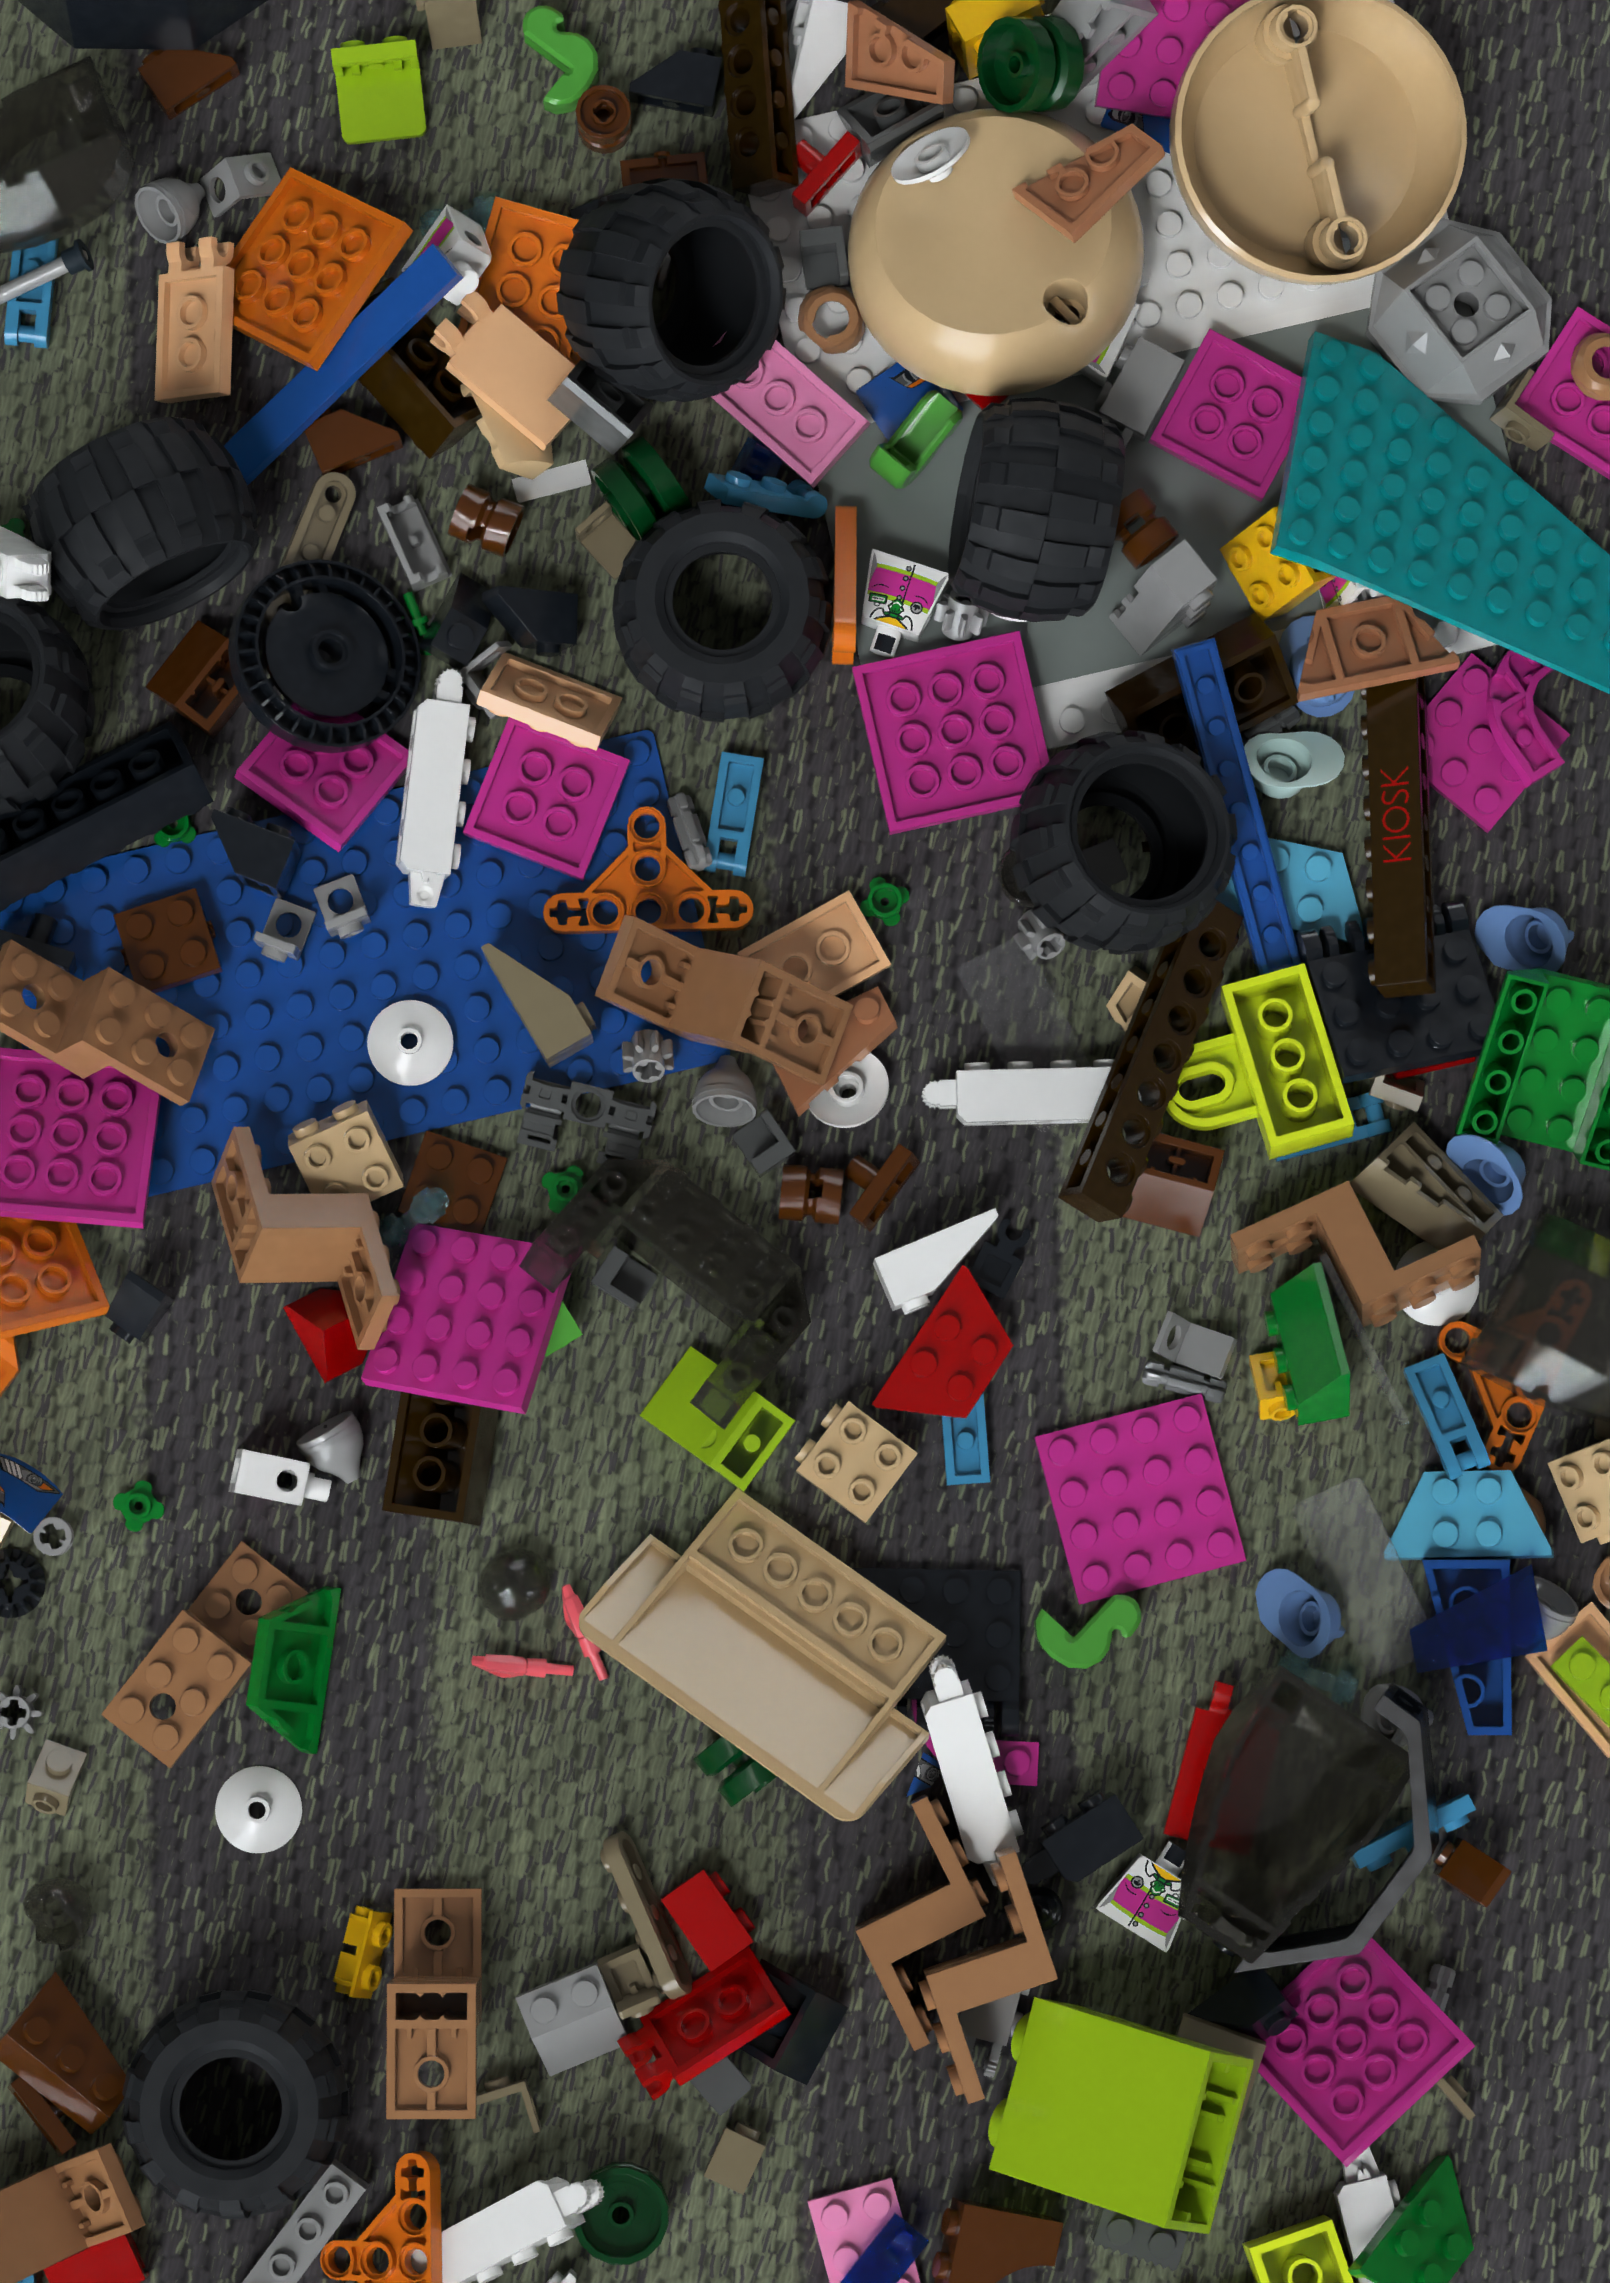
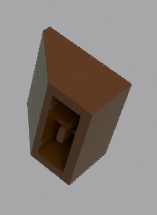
M197 620L145 688L214 740L243 703V699L235 686L230 670L229 639Z
M1159 1133L1153 1140L1148 1152L1147 1167L1142 1175L1138 1177L1133 1189L1132 1204L1122 1217L1200 1237L1214 1194L1225 1150Z

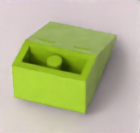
M692 1346L689 1347L639 1415L743 1492H745L795 1424L794 1419Z

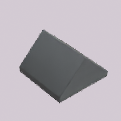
M868 92L836 111L847 131L861 142L862 156L870 168L879 163L893 148L911 134L937 120L943 119L945 110L943 105Z
M581 358L547 401L609 453L614 455L632 436L653 405L645 398L625 393L595 374V370L587 366L586 361Z

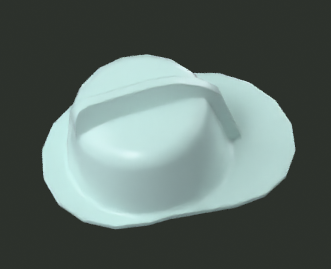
M1302 731L1258 734L1249 739L1244 746L1254 787L1261 793L1276 799L1290 798L1305 787L1327 784L1337 778L1344 768L1345 755L1341 746L1332 737L1320 732Z

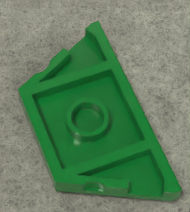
M324 1586L259 1617L246 1706L295 1748L304 1753L317 1754L341 1594V1588Z
M1448 2155L1437 2156L1433 2159L1350 2266L1348 2271L1352 2276L1366 2278L1374 2283H1449L1474 2250L1452 2160Z

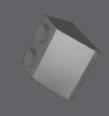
M598 1962L520 1993L515 1998L531 2039L549 2076L620 2048L617 2040L627 2035Z

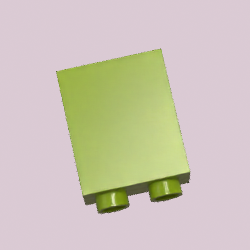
M1034 1997L1031 2011L1019 2020L1012 2035L1011 2053L1017 2064L1008 2098L1003 2099L996 2106L989 2122L988 2137L990 2144L994 2147L989 2170L1165 2229L1209 2234L1255 2060L1083 2006Z

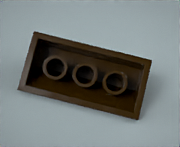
M393 277L375 286L354 319L395 280ZM425 314L358 380L384 407L387 414L407 433L414 444L431 459L452 448L477 426L476 421L483 416L472 396L463 397L460 385L463 383L445 369L450 356L430 343L431 338L435 335L436 325Z
M1256 613L1208 637L1215 638L1240 733L1298 703L1297 691L1276 635ZM1173 656L1105 692L1122 733L1127 730L1159 734V736L1164 737L1165 743L1169 745L1182 744L1199 755Z
M401 1392L382 1511L481 1526L499 1410Z

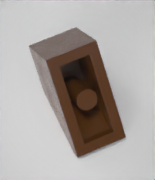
M195 49L155 50L147 55L142 61L143 65L137 68L142 81L169 120H172L240 75L237 63L231 56Z
M327 409L304 431L322 475L330 472L343 473L403 448L398 431L342 409L333 412L332 409Z
M1457 1838L1454 1844L1447 1840L1433 1860L1438 1865L1433 1872L1436 1876L1475 1904L1486 1908L1512 1873L1505 1866L1461 1838Z

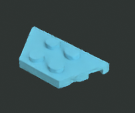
M1268 838L1292 930L1299 932L1316 929L1319 935L1321 927L1330 925L1336 934L1337 940L1347 942L1344 933L1345 923L1356 920L1364 937L1362 921L1343 853ZM1230 877L1225 891L1220 893L1216 900L1242 916L1232 877Z
M1511 1470L1462 1471L1463 1476L1451 1481L1448 1479L1445 1471L1424 1472L1384 1552L1386 1560L1554 1558V1551L1548 1543Z

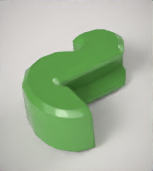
M547 5L537 6L530 9L523 19L525 44L564 72L543 99L544 110L556 115L570 113L576 110L578 100L582 94L591 87L596 86L599 81L598 54L587 38L578 33L564 32L565 22L562 13Z
M937 390L928 391L916 404L890 440L876 447L869 459L870 468L895 489L907 487L925 469L948 436H951L963 419V412Z
M1113 1595L1072 1637L1045 1610L1040 1608L1034 1620L1035 1637L1044 1652L1067 1668L1087 1669L1101 1662L1110 1648L1113 1630H1118L1123 1638L1132 1636L1141 1622V1611L1138 1603L1133 1598L1125 1595Z

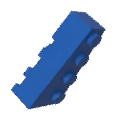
M1422 1560L1467 1734L1512 1735L1510 1560Z

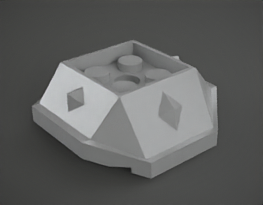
M1443 219L1415 249L1393 265L1375 273L1365 335L1387 362L1433 402L1442 401L1456 404L1480 405L1547 355L1549 352L1552 298L1500 232ZM1464 302L1468 304L1472 309L1473 316L1464 317L1459 315L1454 308V303Z

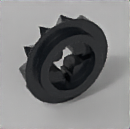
M19 1549L0 1550V1580L6 1577V1571H8L7 1564L10 1565L13 1577L28 1580V1584H22L21 1587L14 1589L12 1603H10V1596L7 1595L6 1589L0 1588V1617L17 1618L28 1614L40 1603L45 1591V1574L40 1563L31 1554Z

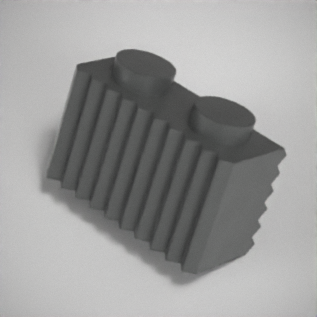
M1099 2207L1090 2236L1096 2247L1102 2244L1104 2250L1110 2247L1112 2252L1119 2250L1121 2255L1127 2253L1130 2258L1136 2256L1138 2261L1144 2258L1146 2263L1152 2261L1155 2266L1161 2264L1163 2269L1169 2267L1171 2271H1174L1178 2268L1188 2231L1165 2229Z

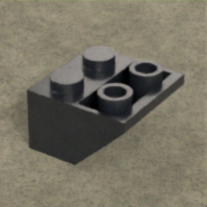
M227 807L225 813L214 809L211 815L212 821L234 872L242 884L283 900L302 854L295 841L296 838L291 836L292 832L273 823H267L266 828L259 827L251 820L252 816L231 807Z

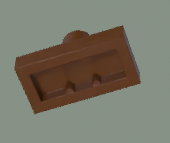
M898 1143L881 1169L860 1155L855 1156L848 1164L844 1176L865 1190L849 1214L868 1231H872L920 1164V1161L913 1152Z
M21 2077L8 2086V2089L59 2157L77 2144L59 2120L65 2115L63 2111L47 2098H43L36 2089Z

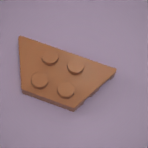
M1388 596L1316 610L1296 697L1298 702L1457 670L1460 664L1459 656L1454 651L1449 653L1434 637L1435 631L1425 620L1418 618L1414 614L1411 606Z

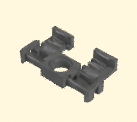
M535 1071L527 1074L520 1105L524 1109L527 1103L531 1105L529 1112L524 1111L517 1143L555 1152L557 1140L552 1138L555 1126H561L562 1120H559L561 1112H564L563 1119L605 1129L606 1123H609L608 1131L603 1133V1137L608 1138L605 1152L599 1151L596 1163L634 1172L642 1142L638 1140L639 1132H644L642 1139L649 1137L657 1108L655 1102L652 1101L651 1106L648 1107L613 1098L614 1091L575 1081H572L571 1087L533 1078ZM586 1092L596 1094L601 1101L599 1113L591 1118L581 1116L576 1109L578 1097ZM529 1135H533V1136H537V1137L549 1139V1140H551V1141L549 1142V1141H545V1140H541V1139H537V1138H533V1137H528V1136H529ZM605 1154L624 1158L627 1161L626 1163L615 1161L619 1159L605 1156Z

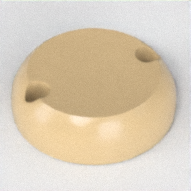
M1250 0L1223 18L1204 37L1192 54L1176 90L1169 124V149L1173 173L1180 194L1191 216L1204 234L1221 251L1248 269L1278 281L1301 285H1332L1355 281L1393 265L1415 249L1433 231L1447 211L1460 181L1467 147V121L1464 101L1456 75L1446 55L1430 33L1415 18L1388 0ZM1290 18L1297 24L1301 37L1297 43L1294 40ZM1339 228L1346 233L1350 241V249L1347 251V255H1345Z
M996 108L961 112L937 120L911 134L881 160L863 187L852 215L848 240V271L853 295L861 317L872 336L887 354L908 371L939 387L964 394L1004 396L1031 392L1056 384L1091 363L1112 343L1125 325L1135 305L1141 286L1144 266V234L1138 207L1131 189L1076 243H1073L1017 201L1012 192L1013 188L1024 182L1029 186L1048 176L1046 170L1061 163L1064 167L1084 156L1086 148L1095 144L1093 140L1072 126L1046 115L1031 111L1007 113ZM948 127H961L968 132L970 136L969 147L952 166L951 174L945 179L938 182L927 180L904 185L897 183L892 177L891 168L897 157L920 138ZM1062 318L1068 324L1058 321V319Z

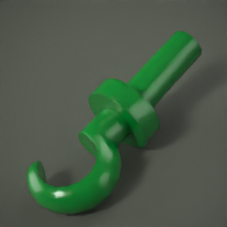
M413 591L403 594L412 618L411 622L416 628L418 636L425 635L428 630L425 623L429 622L428 616L422 617ZM420 649L421 655H431L430 653Z

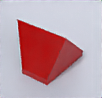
M319 1289L283 1308L324 1383L363 1363L368 1350L357 1349L341 1291Z

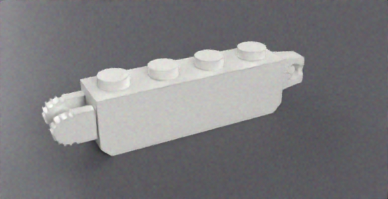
M1 526L0 596L6 599L21 598L26 601H48L49 595L52 594L51 552Z
M448 668L446 671L443 670L442 674L438 676L439 678H436L432 699H426L413 711L395 864L403 874H408L409 905L415 907H437L444 879L451 875V869H458L460 862L461 844L454 843L456 827H463L466 802L459 801L461 784L467 785L469 781L471 760L464 759L466 742H473L476 717L469 716L470 704L462 703L463 687L461 685L464 683L462 681L463 677H461V673L457 672L458 670L455 671L453 668L451 670Z
M1115 1059L1094 1060L1093 1067H1076V1061L1057 1060L1050 1062V1068L1033 1069V1062L1030 1061L1008 1062L1007 1069L990 1070V1063L986 1062L965 1063L964 1070H956L955 1079L939 1080V1082L934 1080V1082L930 1081L929 1084H926L921 1098H923L922 1102H925V1106H929V1109L934 1108L935 1110L936 1107L939 1109H956V1118L964 1126L1089 1123ZM1138 1091V1096H1139V1099H1140V1101H1141V1095H1140V1092Z
M942 1654V1656L933 1657V1660L930 1661L929 1672L934 1690L927 1691L920 1703L967 1859L976 1864L983 1863L993 1885L997 1886L990 1864L998 1862L995 1852L1008 1847H1012L1016 1853L1020 1852L1016 1837L1024 1833L1017 1810L1008 1811L1004 1797L1011 1796L1012 1793L1005 1770L996 1772L992 1758L1000 1756L993 1731L985 1733L981 1718L988 1717V1712L982 1692L973 1693L968 1679L960 1681L952 1658L949 1659L948 1656Z
M1370 2147L1361 2153L1347 2168L1343 2164L1344 2181H1340L1333 2192L1351 2265L1395 2210L1394 2207L1398 2206L1401 2202L1395 2179L1388 2181L1386 2174L1379 2171ZM1355 2277L1356 2283H1374L1366 2278Z
M553 2177L546 2181L537 2180L442 2231V2283H471L475 2280H478V2283L489 2282L503 2274L501 2269L503 2265L512 2261L514 2266H517L539 2255L536 2250L537 2247L547 2242L549 2247H553L574 2237L571 2229L586 2222L582 2213L602 2202L603 2193L605 2192L603 2191L604 2186H601V2182L598 2183L597 2180L593 2179L585 2180L582 2183L578 2181L571 2183V2185L567 2180L559 2177ZM416 2249L411 2256V2264L415 2271L422 2274L427 2268V2257L423 2251Z

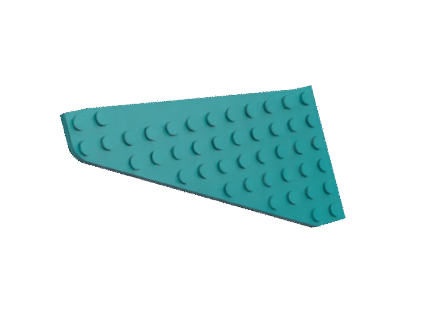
M1315 331L1308 340L1270 554L1364 585L1610 694V555L1382 356L1371 350Z

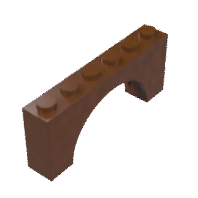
M952 2197L951 2206L945 2209L941 2222V2231L944 2234L941 2252L938 2251L935 2254L932 2264V2275L935 2278L934 2283H997L1005 2276L1023 2268L1032 2266L1055 2267L1064 2223L1047 2215Z

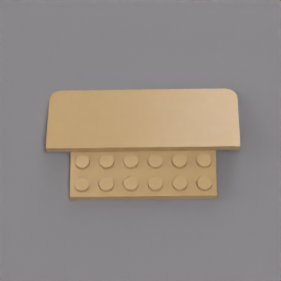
M739 1488L733 1492L682 1556L650 1534L603 1584L579 1616V1628L586 1639L838 1820L854 1821L861 1818L929 1739V1732L894 1707L946 1643L947 1636Z

